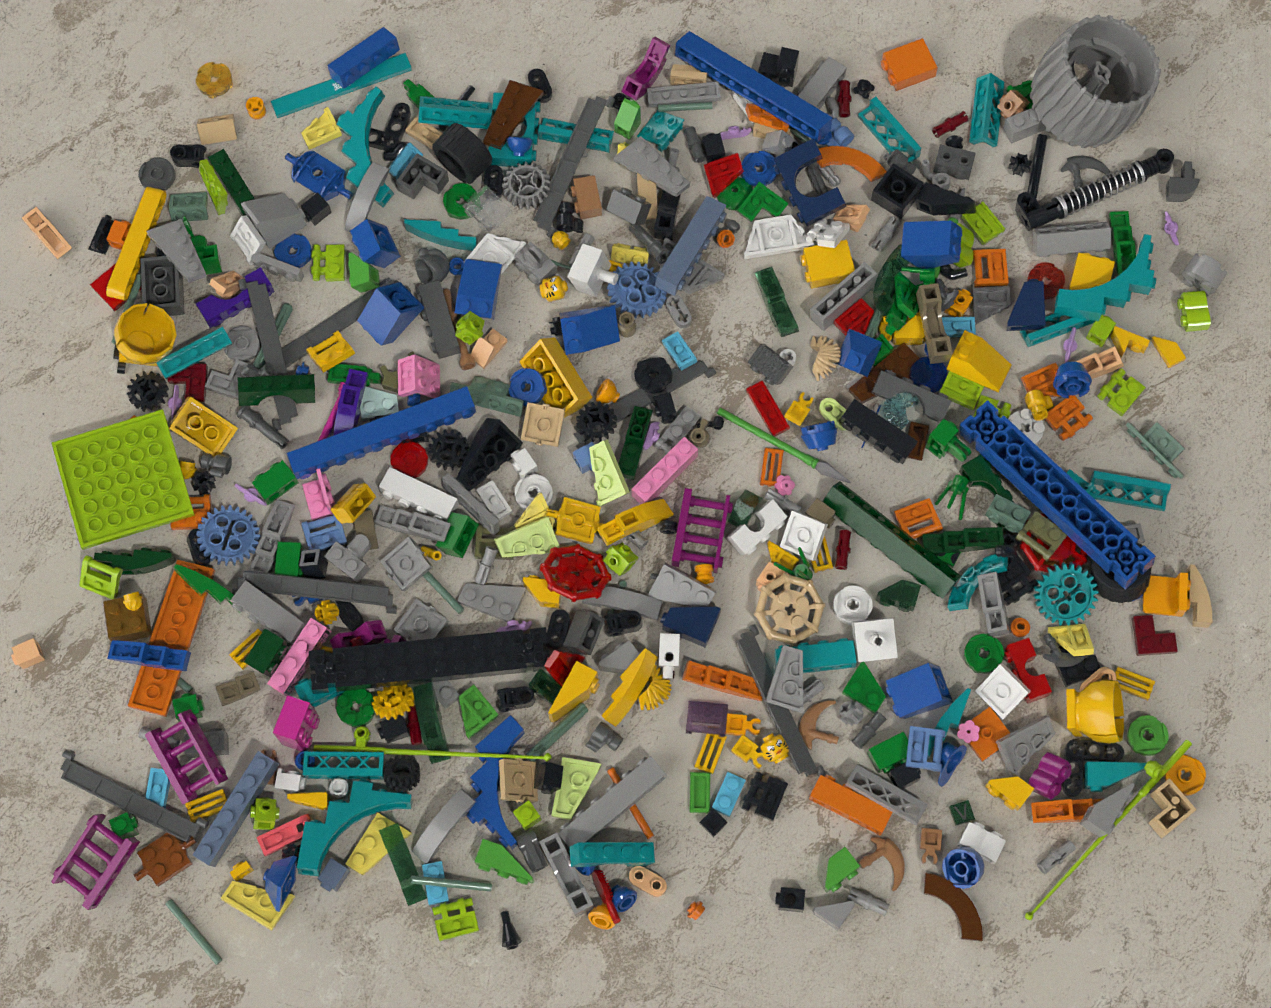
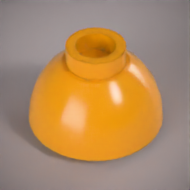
M609 378L605 379L595 395L596 402L599 403L601 401L602 404L615 403L620 396L615 383Z
M603 902L601 905L594 907L588 914L590 922L600 929H611L615 926L606 908V904Z

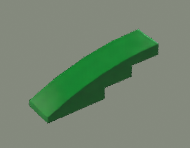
M1129 211L1109 213L1111 240L1118 276L1136 258L1135 241H1133L1132 226H1130Z
M178 564L173 567V570L200 597L207 591L220 605L225 600L231 605L233 604L230 600L234 594L214 580Z

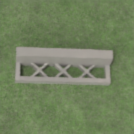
M858 764L845 784L914 825H917L928 805Z

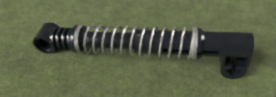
M1160 149L1156 155L1148 159L1128 164V170L1125 167L1121 168V172L1116 169L1115 175L1112 172L1109 173V179L1106 175H1103L1102 180L1097 178L1096 182L1090 181L1089 185L1084 183L1082 188L1078 186L1077 190L1072 189L1071 193L1065 192L1064 196H1056L1051 199V202L1040 206L1033 194L1023 192L1017 197L1016 214L1028 231L1056 219H1065L1067 215H1073L1074 212H1079L1080 209L1085 210L1087 206L1091 207L1093 203L1098 204L1099 200L1104 201L1105 198H1111L1112 195L1115 196L1118 192L1123 193L1125 189L1129 190L1131 186L1136 187L1137 183L1142 184L1153 175L1168 173L1174 161V154L1169 149Z

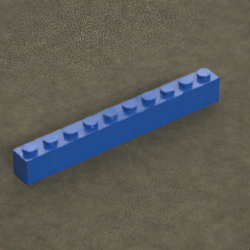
M689 31L676 42L675 56L701 72L707 73L709 77L809 138L814 139V141L819 142L831 131L833 117L700 38L698 35Z
M466 386L288 452L287 456L296 479H306L311 474L316 473V469L325 472L329 467L344 465L348 460L360 459L372 451L379 452L384 447L398 445L407 438L414 439L423 432H432L442 425H451L458 419L470 418L476 413L475 405Z

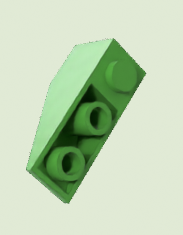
M482 839L475 859L478 869L485 872H490V870L496 871L498 876L506 879L509 876L517 878L516 882L528 885V882L534 883L533 877L502 845Z

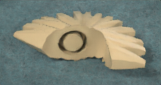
M813 336L810 344L812 349L819 351L812 369L817 381H820V375L823 379L826 378L825 374L829 376L828 372H833L830 368L837 367L833 363L840 362L839 358L841 355L839 354L841 351H838L840 347H838L837 343L833 344V339L827 342V336L824 338L820 336L818 342L816 337Z

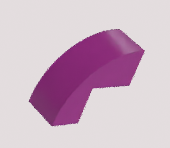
M382 620L366 621L354 632L336 634L330 639L332 648L352 647L349 640L361 635L364 645L378 644L388 637Z

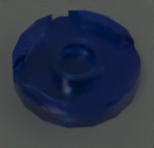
M929 356L921 357L915 361L909 373L910 380L914 381V385L918 387L920 385L927 386L931 389L930 392L932 393L942 388L948 375L943 362L930 364Z

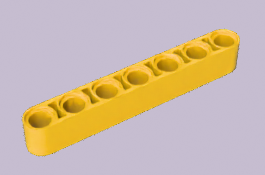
M152 187L145 188L109 280L106 291L108 297L125 301L128 299L141 266V258H144L151 240L146 231L154 229L157 225L166 201L165 190Z

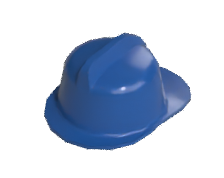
M945 742L942 745L940 763L942 764V770L938 780L940 787L949 781L954 770L964 758L967 750L965 745L957 747L949 742Z

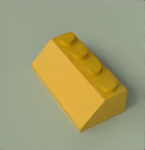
M555 337L540 339L519 361L523 368L536 370L543 375L547 386V393L542 399L550 407L565 409L564 418L582 409L593 398Z

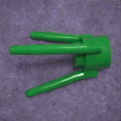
M898 266L901 271L920 273V281H923V283L915 285L918 288L921 285L935 283V268Z
M955 475L953 481L949 480L947 487L938 497L935 505L940 503L950 488L953 494L947 509L951 508L956 495L962 494L959 520H962L966 496L969 490L967 487L969 480L962 475Z
M801 547L798 548L803 564L797 565L794 571L774 562V566L791 576L806 580L813 577V572L809 569L810 563L807 561Z

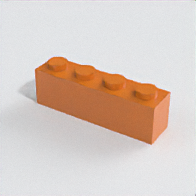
M820 775L810 794L809 800L880 836L882 835L892 815L890 810L862 794L854 792L853 789L845 784L840 785L836 783L835 778L829 775Z

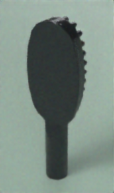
M335 601L339 609V617L348 629L354 632L364 624L360 612L351 602Z

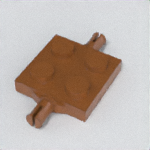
M169 833L164 834L137 852L142 861L143 868L133 874L135 879L139 881L146 875H149L156 886L159 887L192 865L186 849L197 842L193 836H191L187 843L185 841L181 842L177 837Z

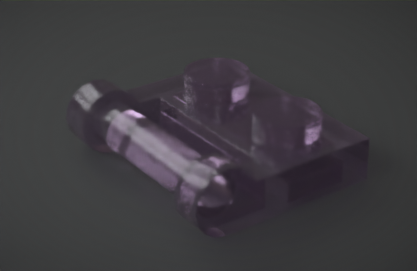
M689 701L686 734L695 732L725 737L728 704ZM693 722L720 725V727L695 725L693 724Z

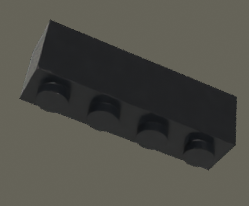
M856 399L852 401L840 420L843 428L858 434L862 441H868L873 444L877 451L888 454L895 463L903 465L918 443L916 439Z

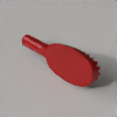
M594 869L592 879L602 902L606 904L613 923L617 924L621 919L612 902L611 897L613 895L611 894L613 892L609 888L608 880H605L606 877L601 869Z

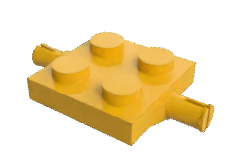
M564 497L562 499L559 511L549 508L546 510L545 516L556 518L555 535L583 543L592 544L597 528L603 525L599 520L600 506Z

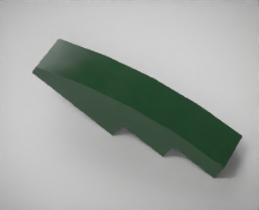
M1002 527L964 528L962 531H943L942 534H923L921 537L922 545L934 555L978 551L1004 545Z

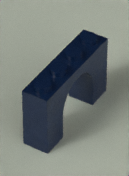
M814 139L775 157L774 161L776 164L773 165L777 175L781 174L784 179L781 181L784 190H789L791 194L788 198L792 206H797L799 210L797 216L800 222H805L806 226L847 207L838 187L817 197L804 196L796 188V178L799 172L805 167L823 159Z

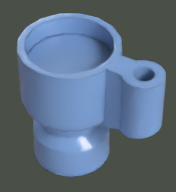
M834 118L831 125L833 137L827 143V146L846 147L855 136L848 127L841 126V122Z

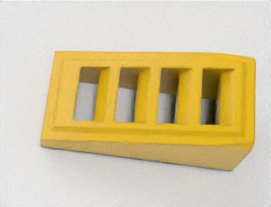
M327 792L287 794V799L292 803L328 811L330 796Z

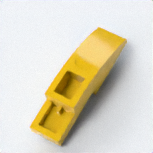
M664 499L654 500L615 515L613 520L599 526L597 531L608 546L638 530L642 532L672 517L674 514Z

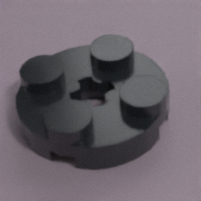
M649 358L639 361L634 372L636 385L650 394L664 391L669 382L671 383L672 381L670 365L664 358ZM651 373H657V375H655V378H652L649 375Z

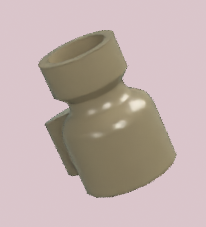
M624 312L620 316L616 313L619 334L627 338L633 336L636 332L634 316L630 312Z
M702 419L700 421V428L694 429L690 435L691 442L700 448L706 447L710 442V434L706 430L709 422L706 419Z

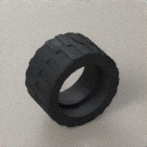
M453 123L432 144L434 154L441 164L453 176L464 183H473L492 164V156L485 144L473 132L461 124Z
M1137 543L1140 548L1143 547L1142 544ZM1092 559L1090 575L1094 579L1091 582L1097 583V586L1094 588L1099 591V594L1104 599L1111 602L1128 603L1138 599L1145 593L1150 582L1152 567L1143 575L1140 573L1137 580L1125 590L1116 581L1109 579L1102 571V568Z

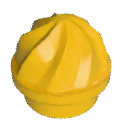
M563 231L555 232L552 236L553 246L559 248V250L566 248L571 242L568 238L569 235Z
M180 461L184 479L192 478L197 471L195 468L196 463Z
M139 591L123 596L125 600L123 604H125L127 609L136 611L142 606V596H140Z

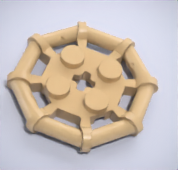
M783 573V576L760 588L761 593L754 616L757 617L768 640L773 639L797 646V643L819 632L821 616L826 605L823 603L811 579L806 580ZM790 583L802 586L799 592L791 590ZM783 585L784 590H782V592L778 594H774L772 592L774 589ZM807 591L814 601L812 604H809L808 599L804 596ZM767 597L772 598L769 610H764ZM792 604L794 612L787 615L785 607H789ZM810 609H815L812 623L807 621ZM770 615L774 622L772 627H770L765 616ZM804 624L807 629L796 635L795 629ZM779 627L788 629L789 636L777 633Z

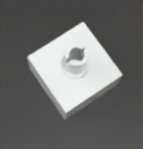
M582 244L567 277L577 291L597 297L603 282L615 285L619 275L609 271L611 263L603 250Z
M893 618L851 622L857 662L898 658Z

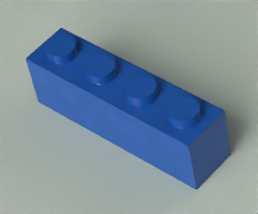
M382 27L328 64L331 78L343 89L397 53L400 50L397 37L385 27Z

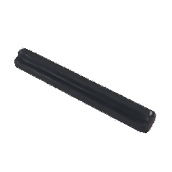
M1039 134L1037 137L1027 191L1033 194L1035 198H1037L1047 143V135Z

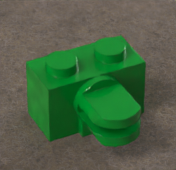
M201 235L191 238L206 275L221 273V259L217 244L208 246L207 239Z
M945 419L929 435L925 447L939 459L949 452L961 462H964L967 456L972 453L971 449L957 437L959 432L957 426Z

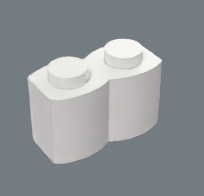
M976 821L973 823L969 822L957 846L970 847L976 850L983 860L995 864L1006 842L1002 839L1003 835L996 831L991 833L984 829L985 826Z

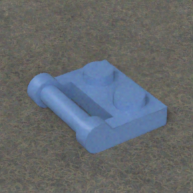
M334 514L312 522H301L309 550L321 549V551L330 549L335 542H338L340 545L348 544L343 525L336 519ZM336 523V526L310 533L312 529Z
M910 726L905 767L941 772L943 738H945V731ZM929 736L935 737L932 762H927Z

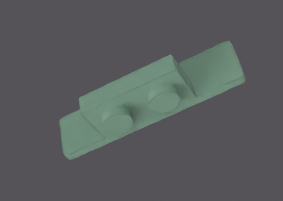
M475 376L470 387L467 386L474 405L521 417L524 401L508 397L510 384ZM452 382L450 392L466 386Z
M1128 422L1126 424L1128 427L1126 431L1133 438L1138 437L1142 441L1140 444L1148 452L1150 450L1156 454L1154 458L1161 465L1165 463L1170 468L1168 472L1174 478L1179 477L1183 479L1185 477L1172 463L1185 448L1158 422L1144 435L1132 423Z

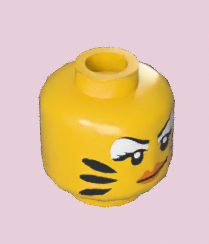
M560 276L545 278L542 284H540L541 296L548 302L563 299L565 292L568 291L566 280L563 281Z
M771 733L763 738L764 743L760 749L767 757L768 762H775L777 764L789 756V748L782 735L774 736Z

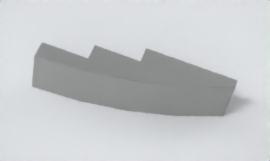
M276 500L262 530V537L255 550V558L248 571L271 572L276 561L278 542H283L295 505Z
M382 505L374 521L375 525L441 542H445L451 523L417 512L410 513Z

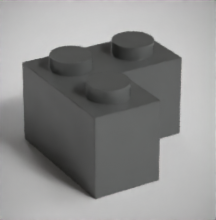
M417 153L396 183L401 193L414 200L423 186L440 194L449 182L447 170Z

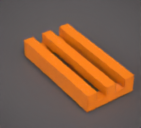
M765 448L760 486H775L777 481H772L775 454H779L777 479L781 475L784 450ZM768 453H772L769 478L764 480Z

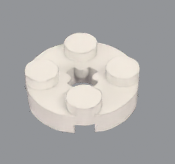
M1023 409L1017 411L1008 418L1020 431L1021 425L1028 426L1029 432L1024 431L1023 433L1035 445L1039 443L1045 426L1042 420L1036 421L1033 419L1031 410Z
M532 474L518 481L514 493L516 502L521 509L525 511L534 499L529 494L534 489L537 490V494L540 492L543 494L548 506L551 504L553 491L545 477Z
M859 586L845 587L836 594L833 602L836 618L848 625H852L851 622L866 620L870 616L873 607L871 597ZM855 601V605H858V608L851 610L847 604Z

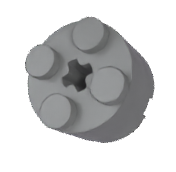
M1196 253L1182 272L1184 278L1182 282L1188 287L1195 286L1199 291L1205 290L1206 297H1208L1210 294L1215 293L1227 275L1226 269L1222 271L1220 269L1221 264L1215 259L1204 254L1199 257V253Z

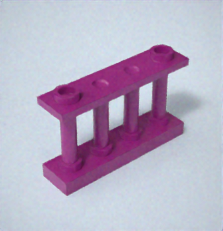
M685 488L672 555V566L679 567L680 561L688 560L714 565L713 573L716 574L718 568H722L724 557L720 555L728 513L732 514L733 502H730V495L726 496V501L723 503L695 498V496H692V489ZM700 506L724 510L722 521L692 516V514H689L690 507ZM697 524L720 528L719 539L689 534V532H686L687 525ZM693 542L716 546V557L687 553L686 550H682L683 543Z
M191 709L178 714L181 721L165 731H162L160 727L145 734L182 805L197 798L196 790L214 781L218 785L228 780L226 770L218 761L197 722V717L192 713ZM185 728L190 739L172 749L167 738ZM195 746L200 756L181 766L177 755ZM204 763L210 774L191 784L186 773Z
M104 814L90 817L86 824L87 828L63 864L56 868L53 873L54 877L51 880L53 884L65 881L84 895L85 901L82 906L87 910L97 908L140 843L135 837L122 839L103 825L102 822L106 817ZM96 831H99L118 846L119 850L115 855L111 856L91 841ZM86 847L107 863V868L104 872L100 873L80 858ZM74 864L96 879L93 889H88L68 874Z

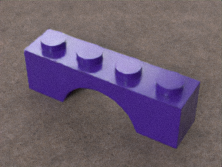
M261 267L245 276L246 283L258 281V285L266 284L269 297L275 292ZM248 289L242 290L238 296L232 299L223 300L210 295L196 303L209 328L219 326L229 317H235L245 308L252 307Z

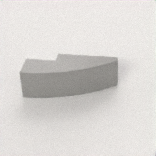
M997 572L978 575L988 634L992 637L1010 634L1006 607Z

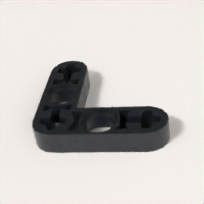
M399 103L395 106L385 132L374 128L370 129L369 137L377 135L378 140L374 142L369 141V147L386 152H393L402 140L411 117L408 104ZM403 109H404V110L406 111V113L403 112V114H402V116H401V119H400V113H399V112H402ZM395 124L401 125V129L399 131L392 130V126ZM391 140H393L394 144L391 143L390 146H388L387 142L390 143Z
M1081 739L1070 740L1065 746L1064 759L1069 763L1077 764L1079 771L1078 773H1071V778L1065 779L1063 782L1064 794L1073 798L1082 791L1084 760L1119 762L1124 756L1123 747L1117 743H1101ZM1073 744H1076V748L1083 749L1084 745H1086L1085 755H1083V750H1078L1076 753H1073V750L1070 749V747H1072ZM1091 746L1099 748L1100 754L1098 756L1090 754L1089 748ZM1104 747H1106L1105 751L1108 752L1112 751L1113 748H1115L1116 752H1118L1119 755H1117L1116 758H1114L1113 754L1106 753L1105 757H1103ZM1078 777L1079 779L1074 780V787H1077V789L1072 793L1071 789L1067 788V786L1071 785L1072 778Z

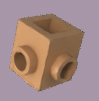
M1010 90L1001 97L997 108L1001 110L1000 114L1004 118H1009L1024 112V109L1030 102L1017 90Z

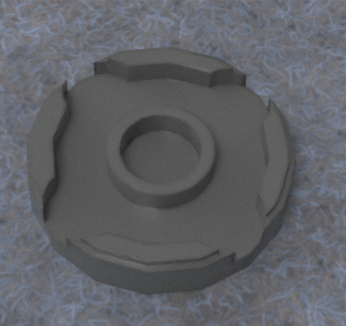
M154 157L141 165L138 177L144 188L152 187L167 190L173 185L176 172L173 165L167 159Z

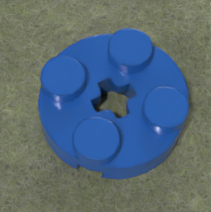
M759 151L754 154L753 152L749 153L742 161L744 170L741 174L742 178L752 186H756L758 182L765 186L771 184L777 176L773 167L776 164L774 157L765 151ZM760 166H762L763 171L757 172L755 167L759 168Z
M296 233L279 242L274 249L277 260L298 268L305 266L312 259L310 242L305 236L296 235ZM294 248L295 250L298 249L296 254H289L291 252L290 249Z
M522 368L516 371L510 379V396L523 400L524 406H527V402L537 404L547 393L545 379L536 370ZM525 383L531 384L529 391H524Z

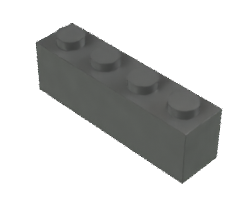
M440 280L418 286L420 293H417V298L424 305V309L421 312L424 321L428 320L429 326H426L428 336H433L434 342L431 343L433 353H438L439 359L461 353Z

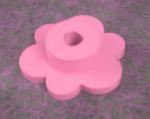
M779 475L776 479L775 489L782 496L791 495L795 483L791 480L790 476Z
M967 720L965 724L959 725L960 730L957 732L959 739H964L965 743L979 739V727L974 726L973 721Z

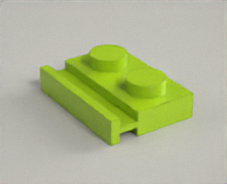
M983 201L978 206L976 205V213L962 214L961 219L982 245L990 242L1000 233L1005 232V227Z
M949 371L940 393L947 395L948 400L973 411L984 386Z

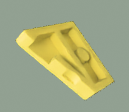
M329 107L324 109V114L319 119L315 118L311 125L301 132L309 150L342 136Z
M541 492L536 495L514 524L516 529L546 517V510L549 507ZM547 516L552 528L556 527L555 519Z
M1086 624L1048 627V633L1073 656L1094 654V647Z

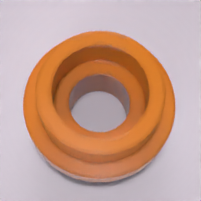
M727 229L721 230L717 236V243L723 248L732 246L735 241L733 233Z
M1016 618L1012 621L1010 630L1016 637H1025L1030 631V624L1024 618ZM1018 624L1023 625V626H1024V629H1023V630H1019V629L1017 628V625H1018Z
M694 901L687 909L689 912L687 917L697 920L705 910V907L702 905L703 903L701 901L697 903Z

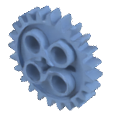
M630 262L629 267L625 263L622 268L618 266L616 272L613 271V273L619 275L617 283L615 285L608 283L607 286L609 290L607 295L611 296L610 303L616 302L615 308L621 307L620 313L624 311L633 313L634 318H637L638 314L644 318L645 314L650 317L652 312L657 313L667 298L665 297L667 292L655 287L659 271L654 273V267L648 269L647 263L642 267L640 262L637 263V266H634L633 262Z
M222 505L221 511L214 508V514L207 512V518L202 517L203 524H198V529L201 531H197V536L200 537L197 539V544H201L200 551L205 550V557L211 555V562L218 559V565L225 561V566H228V563L232 561V564L236 566V560L243 563V557L250 559L249 553L255 554L254 547H257L259 544L257 540H260V535L257 533H259L260 528L255 527L257 521H251L252 514L246 516L247 510L240 513L239 507L232 510V506L229 505L228 510H225ZM235 521L232 527V533L228 538L226 549L222 550L225 543V536L228 535L231 522ZM225 522L227 525L220 527L218 523ZM241 527L244 528L246 531L240 533L237 532L236 529ZM219 539L221 542L214 544L211 540ZM236 544L240 548L233 550L230 546Z

